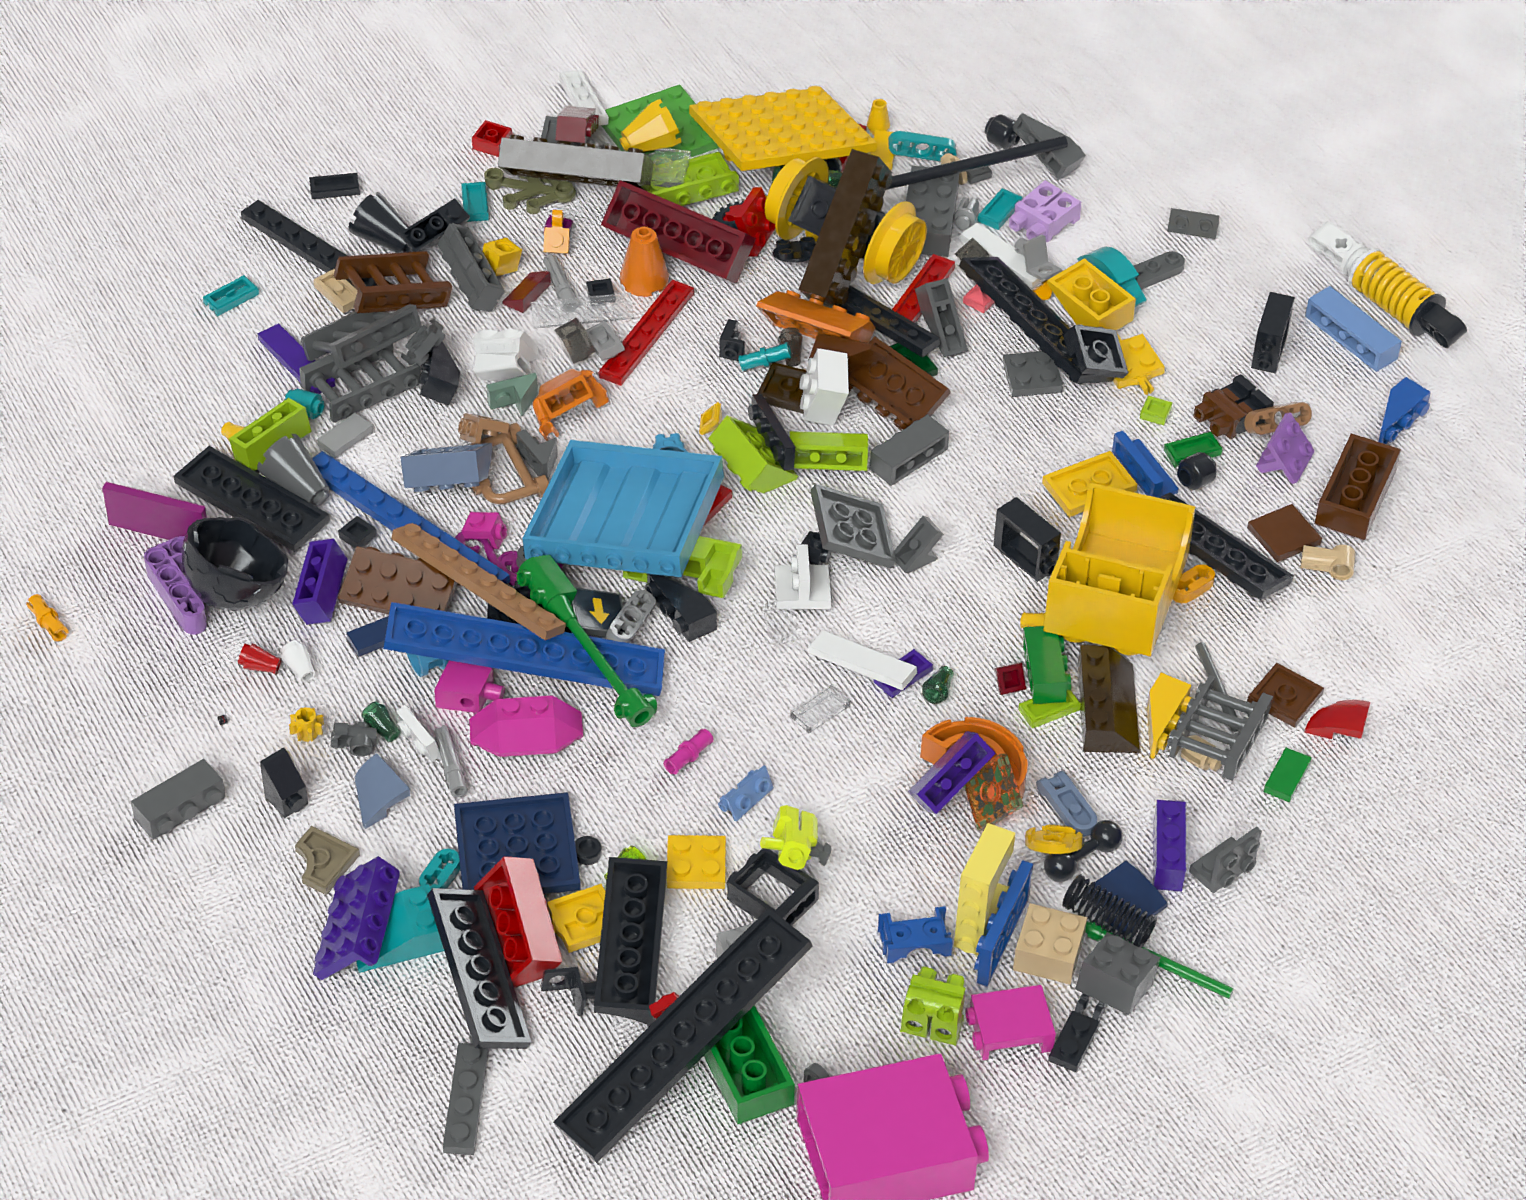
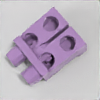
M1045 180L1022 201L1015 204V213L1009 218V228L1015 232L1020 231L1022 228L1026 229V236L1029 240L1039 235H1044L1048 243L1068 223L1074 224L1080 220L1081 201L1066 192L1062 193L1061 189ZM1049 190V191H1051L1053 194L1050 195V196H1047V191ZM1066 201L1071 204L1070 207H1066Z

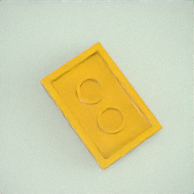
M1111 451L1046 474L1042 479V484L1068 517L1084 512L1087 489L1090 483L1130 492H1137L1138 486Z

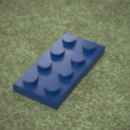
M1022 860L1018 870H1012L1007 884L1009 889L1007 892L1002 891L998 900L997 908L999 910L997 914L992 913L987 924L988 933L986 936L981 935L978 941L976 952L979 955L974 966V970L978 971V984L988 987L1026 907L1030 895L1033 863Z

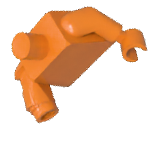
M570 369L540 386L539 395L533 401V409L541 425L539 432L546 441H548L547 437L551 432L556 437L559 436L558 430L550 422L551 419L588 399H591L596 408L609 402L607 390L593 377V371Z

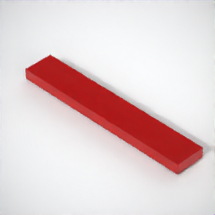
M672 279L622 341L625 350L618 353L615 357L608 359L599 370V378L622 386L694 295V287Z

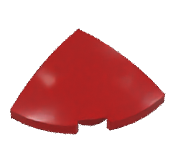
M1342 700L1321 708L1310 718L1304 733L1332 739L1333 733L1361 739L1371 702L1364 700Z

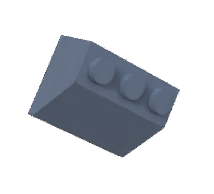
M492 443L418 449L401 456L404 488H414V492L430 490V486L438 485L439 490L455 488L454 484L461 483L464 484L465 488L479 486L480 481L488 478L493 450Z

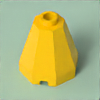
M660 99L648 104L621 132L622 138L619 141L625 151H628V148H637L643 150V152L671 148L682 142L681 137L678 139L675 137L679 130L666 106L663 108L659 106V104L663 103Z

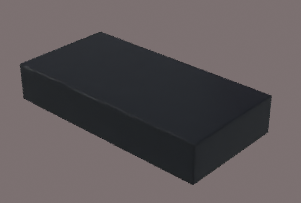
M358 173L309 177L312 200L360 195Z

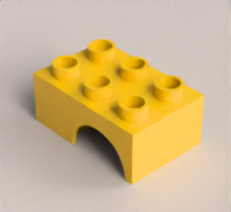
M1090 483L1087 489L1082 521L1073 549H1071V542L1065 541L1049 579L1043 631L1061 635L1069 642L1081 643L1087 641L1112 647L1124 655L1142 654L1151 657L1189 556L1196 506Z

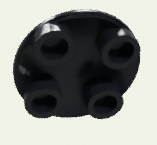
M803 237L800 241L791 242L788 239L777 240L776 248L772 252L773 256L780 261L789 263L809 261L816 244L815 238Z

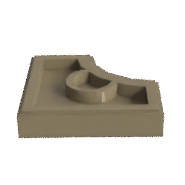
M313 826L295 844V852L301 855L306 862L302 883L325 895L331 891L336 881L346 873L360 856L358 848Z

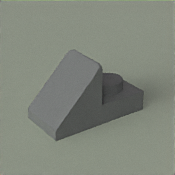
M526 429L517 432V450L537 476L545 475L547 480H549L558 455L557 438L539 444L537 438L532 437Z
M922 516L894 550L896 563L907 574L938 559L931 549L944 534L929 517Z

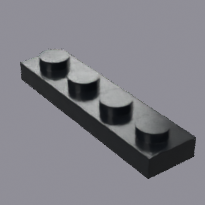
M753 394L751 405L748 406L749 419L755 423L757 432L763 436L766 446L771 449L775 461L779 462L784 471L794 470L795 445L762 394Z

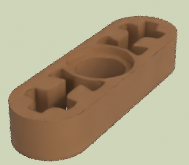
M1291 402L1251 411L1246 415L1244 424L1250 434L1263 435L1275 432L1278 425L1275 423L1274 418L1278 411L1281 413L1282 418L1285 413H1297L1300 411V415L1294 417L1300 426L1306 425L1310 421L1312 411L1305 402ZM1265 419L1266 423L1257 424L1256 426V421Z

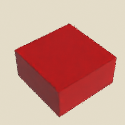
M485 120L472 136V149L499 157L501 139L509 138L512 135V128Z

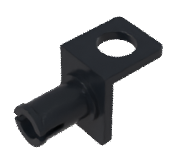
M578 967L548 969L543 973L540 988L541 991L570 989L577 1016H583L586 1000L595 998L596 981L584 982L580 977ZM555 976L565 977L558 983L549 982Z

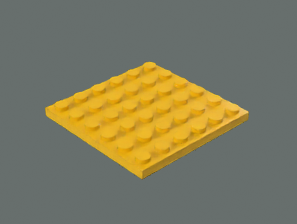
M810 86L808 89L803 90L788 89L786 92L781 93L766 92L764 95L759 96L744 95L742 98L737 99L722 98L720 101L715 102L700 101L698 104L689 105V114L741 171L786 165L793 159H801L807 162L816 157L829 159L849 156L851 149L864 153L877 152V142L819 86Z

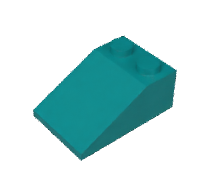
M429 884L403 890L394 895L378 962L373 966H368L360 960L355 961L359 973L444 951L427 897L431 890Z

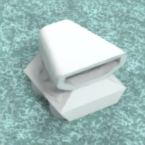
M483 329L476 332L473 337L476 351L474 372L481 380L503 381L533 373L528 361L539 357L538 346L525 331L517 329H505L503 331Z

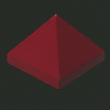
M1022 662L995 668L999 695L1027 689Z

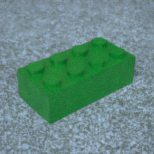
M754 1005L704 1055L737 1125L794 1105L795 1083Z

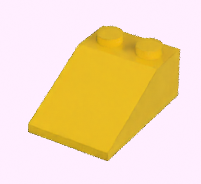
M1085 258L1047 280L1048 286L1076 325L1081 324L1089 327L1118 330L1134 319L1136 298Z

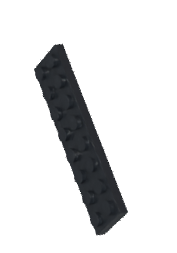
M965 257L961 259L959 267L966 273V276L973 280L980 287V290L987 294L995 302V305L1002 309L1009 316V319L1016 323L1024 331V334L1031 338L1039 346V349L1046 353L1054 361V364L1069 376L1072 382L1083 384L1112 382L1114 380V377L1081 374L1077 358L1069 357L1064 340V335L1069 331L1070 327L999 257Z

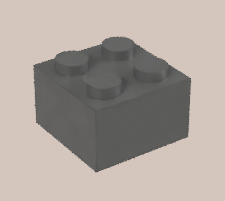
M1107 932L1083 961L1075 990L1129 1015L1153 985L1161 957Z

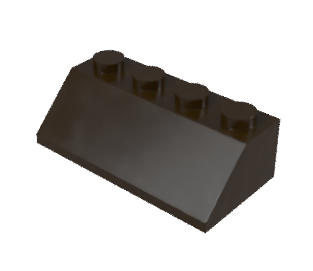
M1080 645L1077 668L1083 752L1139 753L1133 664L1111 647L1104 645Z

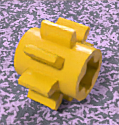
M301 707L295 714L290 715V734H297L298 741L312 742L318 735L323 734V715H316L315 708Z

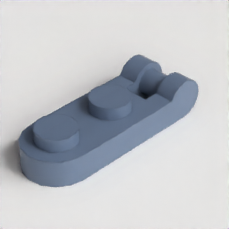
M1062 770L1055 773L1050 779L1045 777L1038 780L1036 786L1039 793L1046 797L1065 825L1075 829L1076 834L1081 832L1083 837L1089 836L1093 826L1097 823L1096 813L1068 775Z

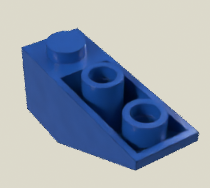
M1405 377L1390 390L1378 442L1384 444L1392 443L1402 430L1409 429L1414 420L1419 416H1424L1430 407L1428 402L1431 392L1408 377Z

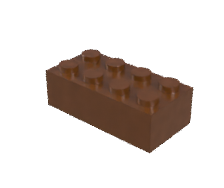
M1351 433L1320 498L1314 524L1366 540L1396 473L1401 449Z

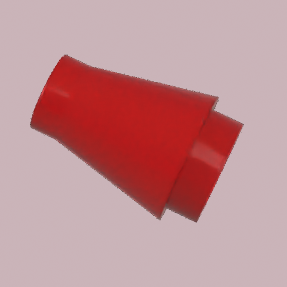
M245 643L238 658V664L242 665L243 669L277 674L282 661L281 658L272 655L254 643L251 645Z

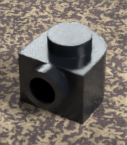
M809 531L801 545H808L809 564H827L831 551L823 549L819 532Z

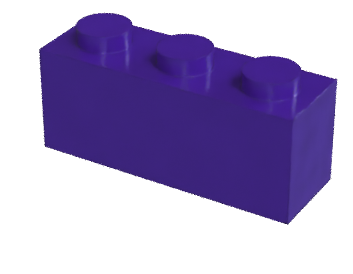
M334 538L312 541L308 546L292 603L306 625L331 622L348 560Z
M966 731L908 793L927 812L937 814L996 753L977 733Z
M1157 800L1153 819V885L1157 890L1182 892L1186 872V802Z

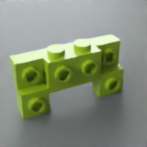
M699 536L683 575L698 578L699 593L724 598L734 582L733 572L743 557L742 544ZM623 571V578L647 583V573Z

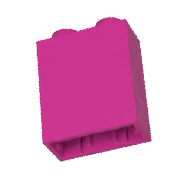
M941 1053L798 1084L796 1119L822 1200H931L972 1191L975 1186L977 1164L985 1163L989 1160L987 1140L980 1125L967 1127L962 1113L970 1110V1096L966 1081L962 1074L949 1076Z

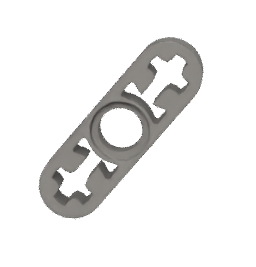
M636 590L611 623L606 633V639L630 643L655 606L656 601L652 594L645 590ZM640 602L643 603L641 609L637 607ZM625 615L634 617L637 622L629 621ZM621 628L625 630L622 635L618 634Z

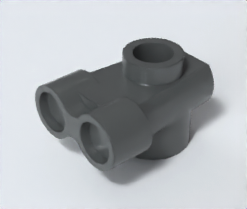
M334 722L330 746L331 748L350 747V753L354 756L370 755L375 746L377 729L370 728L369 724L365 722H358L354 725Z

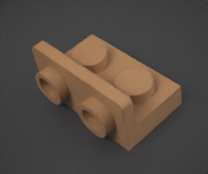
M464 413V418H461L458 425V433L460 434V439L480 444L482 433L498 437L499 432L508 434L510 423Z

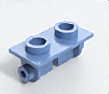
M763 765L760 769L748 772V775L737 784L738 789L733 788L726 795L720 797L718 806L723 812L731 811L734 821L737 822L774 788L766 766Z

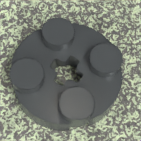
M431 319L429 322L432 325L428 328L425 325L420 327L405 347L409 351L406 355L402 352L401 358L409 365L416 363L418 366H421L428 359V352L434 345L438 346L444 340L446 335L442 332L443 326L437 320Z

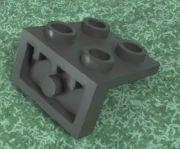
M1256 826L1238 840L1231 836L1192 863L1189 872L1213 894L1222 887H1229L1236 877L1242 873L1250 872L1255 867L1262 830Z

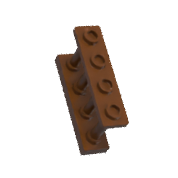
M427 251L339 257L333 275L336 280L350 279L356 288L357 295L353 308L357 314L397 311L409 304L416 305L417 309L447 307L453 288L449 281L434 282L426 271L429 259ZM406 275H417L422 283H411ZM395 276L400 284L389 285L384 277ZM361 278H373L377 286H366Z

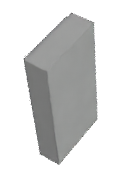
M355 412L317 439V445L336 458L374 431L373 425Z

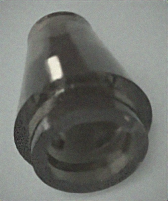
M785 328L779 334L778 343L781 345L788 342L792 358L785 359L786 365L795 367L801 363L803 336L796 328Z

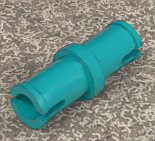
M786 342L767 349L765 346L761 347L760 351L739 355L738 359L740 367L744 372L763 365L769 367L773 362L792 358L790 346Z

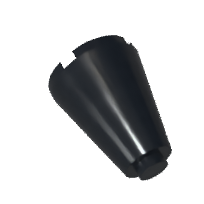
M375 192L376 196L368 195L354 211L353 215L356 219L354 224L349 222V232L396 253L412 252L399 236L400 232L410 226L382 194Z

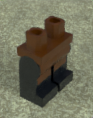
M1240 374L1233 378L1231 384L1221 389L1217 388L1212 392L1204 393L1202 403L1195 406L1193 417L1199 422L1208 420L1210 422V431L1216 437L1225 435L1229 439H1233L1236 437V434L1247 431L1244 421L1249 412L1273 407L1274 402L1262 391L1256 390V386ZM1265 419L1256 421V426L1257 424L1266 423Z

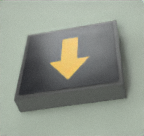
M576 588L577 593L571 606L578 623L588 636L606 638V633L611 623L623 608L621 594ZM621 628L618 634L622 635L625 630Z

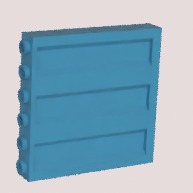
M570 440L522 538L525 559L551 555L556 563L682 577L724 478L722 456Z

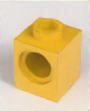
M502 238L484 243L482 252L496 276L518 270L522 249L508 238Z

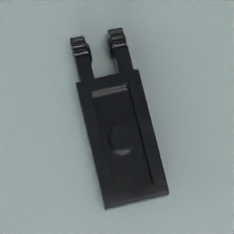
M1083 993L1077 1002L1075 1010L1071 1011L1049 1054L1048 1061L1077 1072L1099 1029L1106 1004L1099 1001L1094 1009L1092 1018L1083 1015L1084 1010L1089 1004V996Z

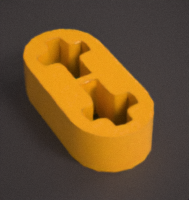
M1199 564L1184 572L1179 580L1173 600L1181 604L1188 603L1210 590L1214 584V570L1208 565Z

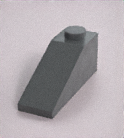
M1024 113L1019 115L1013 125V130L1026 145L1061 136L1066 137L1068 142L1067 148L1036 155L1058 181L1076 170L1086 156L1080 146L1070 137Z
M948 278L926 283L916 288L915 292L921 313L931 333L940 338L939 349L943 357L967 352L968 348Z

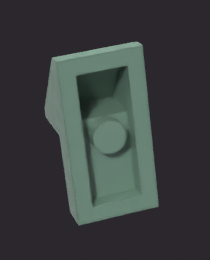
M536 372L487 384V403L490 410L515 404L520 415L523 416L538 395Z

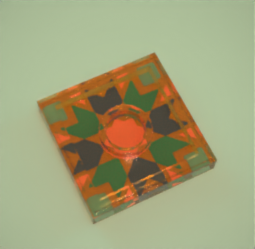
M999 754L988 761L964 785L976 827L979 831H984L987 823L995 825L1024 807L1007 754Z

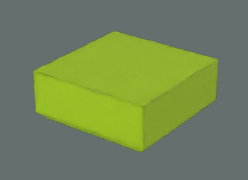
M1148 396L1140 412V419L1165 425L1173 402Z

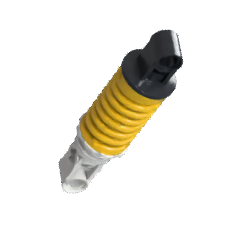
M1330 221L1325 222L1308 237V241L1315 251L1323 254L1336 266L1340 267L1343 274L1349 276L1348 283L1353 289L1362 292L1364 296L1370 298L1377 306L1397 319L1401 324H1404L1413 335L1420 336L1427 333L1442 347L1449 348L1467 332L1464 322L1445 309L1446 299L1444 296L1434 293L1432 289L1427 288L1424 283L1413 277L1409 272H1406L1404 268L1399 267L1392 259L1385 257V254L1379 248H1373L1369 251L1365 245L1355 242Z

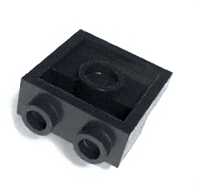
M1078 324L1072 326L1064 335L1069 357L1077 358L1081 374L1124 378L1128 374L1116 330Z

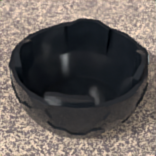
M218 517L197 519L189 526L183 540L182 565L184 566L186 577L196 595L208 606L221 610L226 608L231 611L259 606L281 588L288 573V558L286 554L283 553L273 540L259 532L251 522L240 518Z

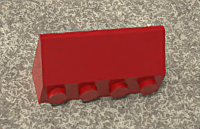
M503 857L474 886V890H483L512 983L514 988L542 979L545 970L556 969L563 961L534 860L529 858Z

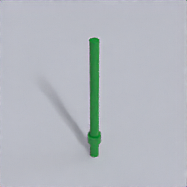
M1087 921L1085 933L1088 934V938L1099 942L1105 936L1107 930L1101 929V925L1096 926L1095 922L1090 923ZM1142 947L1150 953L1161 957L1158 967L1230 999L1234 988Z

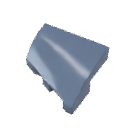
M377 753L360 767L354 777L362 825L365 829L386 818L388 808L410 796V788Z

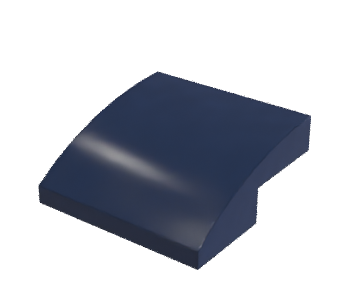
M1127 860L1095 882V888L1101 885L1100 892L1107 888L1106 895L1112 891V898L1115 895H1118V901L1124 898L1123 905L1130 901L1129 908L1135 904V911L1138 908L1142 909L1141 914L1147 911L1146 919L1149 915L1153 914L1155 916L1168 907L1167 901L1156 887ZM1110 915L1105 920L1106 923H1108ZM1115 918L1114 921L1110 924V926L1113 927L1116 918ZM1121 921L1120 924L1115 928L1117 931L1119 930L1122 921ZM1127 924V925L1125 926V928L1121 931V934H1122V935H1124L1128 924ZM1133 927V928L1131 929V931L1127 934V936H1128L1130 933H1132L1134 927Z

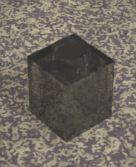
M577 318L554 329L565 353L573 364L587 359L589 355L596 352L585 328Z

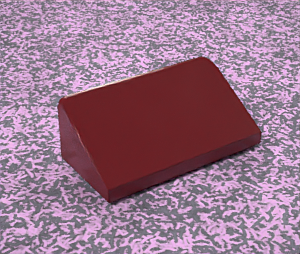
M550 272L529 273L502 301V304L524 313L551 285Z

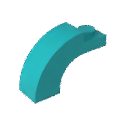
M1105 246L1077 258L1078 261L1085 258L1135 297V307L1147 301L1135 279L1139 276L1138 272L1120 251Z

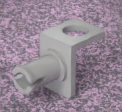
M1039 235L1030 240L1020 238L1015 242L1014 247L1017 249L1014 250L1025 257L1026 272L1045 281L1062 272L1061 268L1048 262L1046 237L1044 235ZM1042 270H1052L1048 273H1040Z

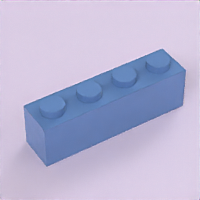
M1331 286L1308 298L1305 317L1374 371L1378 372L1398 359L1402 341Z

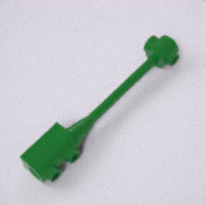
M551 555L531 557L524 561L517 572L518 584L520 586H528L531 590V600L537 605L541 604L546 611L553 613L558 619L566 623V627L571 630L617 692L619 697L614 705L616 717L618 719L625 718L630 726L634 728L646 724L657 712L655 697L652 694L643 695L638 688L628 689L578 623L571 606L577 593L576 588Z

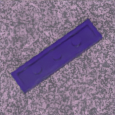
M279 323L257 333L260 343L299 382V368L316 361L307 360L303 347ZM333 377L325 380L331 388L336 386ZM310 387L309 392L322 393L318 388Z

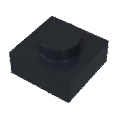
M611 278L586 281L590 306L615 303V293Z
M358 516L338 530L339 538L355 549L357 546H365L377 536L376 528Z

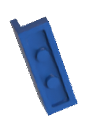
M1124 431L1114 433L1112 453L1145 495L1159 498L1169 492L1172 494L1178 493L1179 488L1140 439L1131 441Z

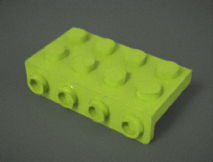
M718 151L653 168L650 191L647 192L684 206L738 192L739 175L736 171L730 170Z

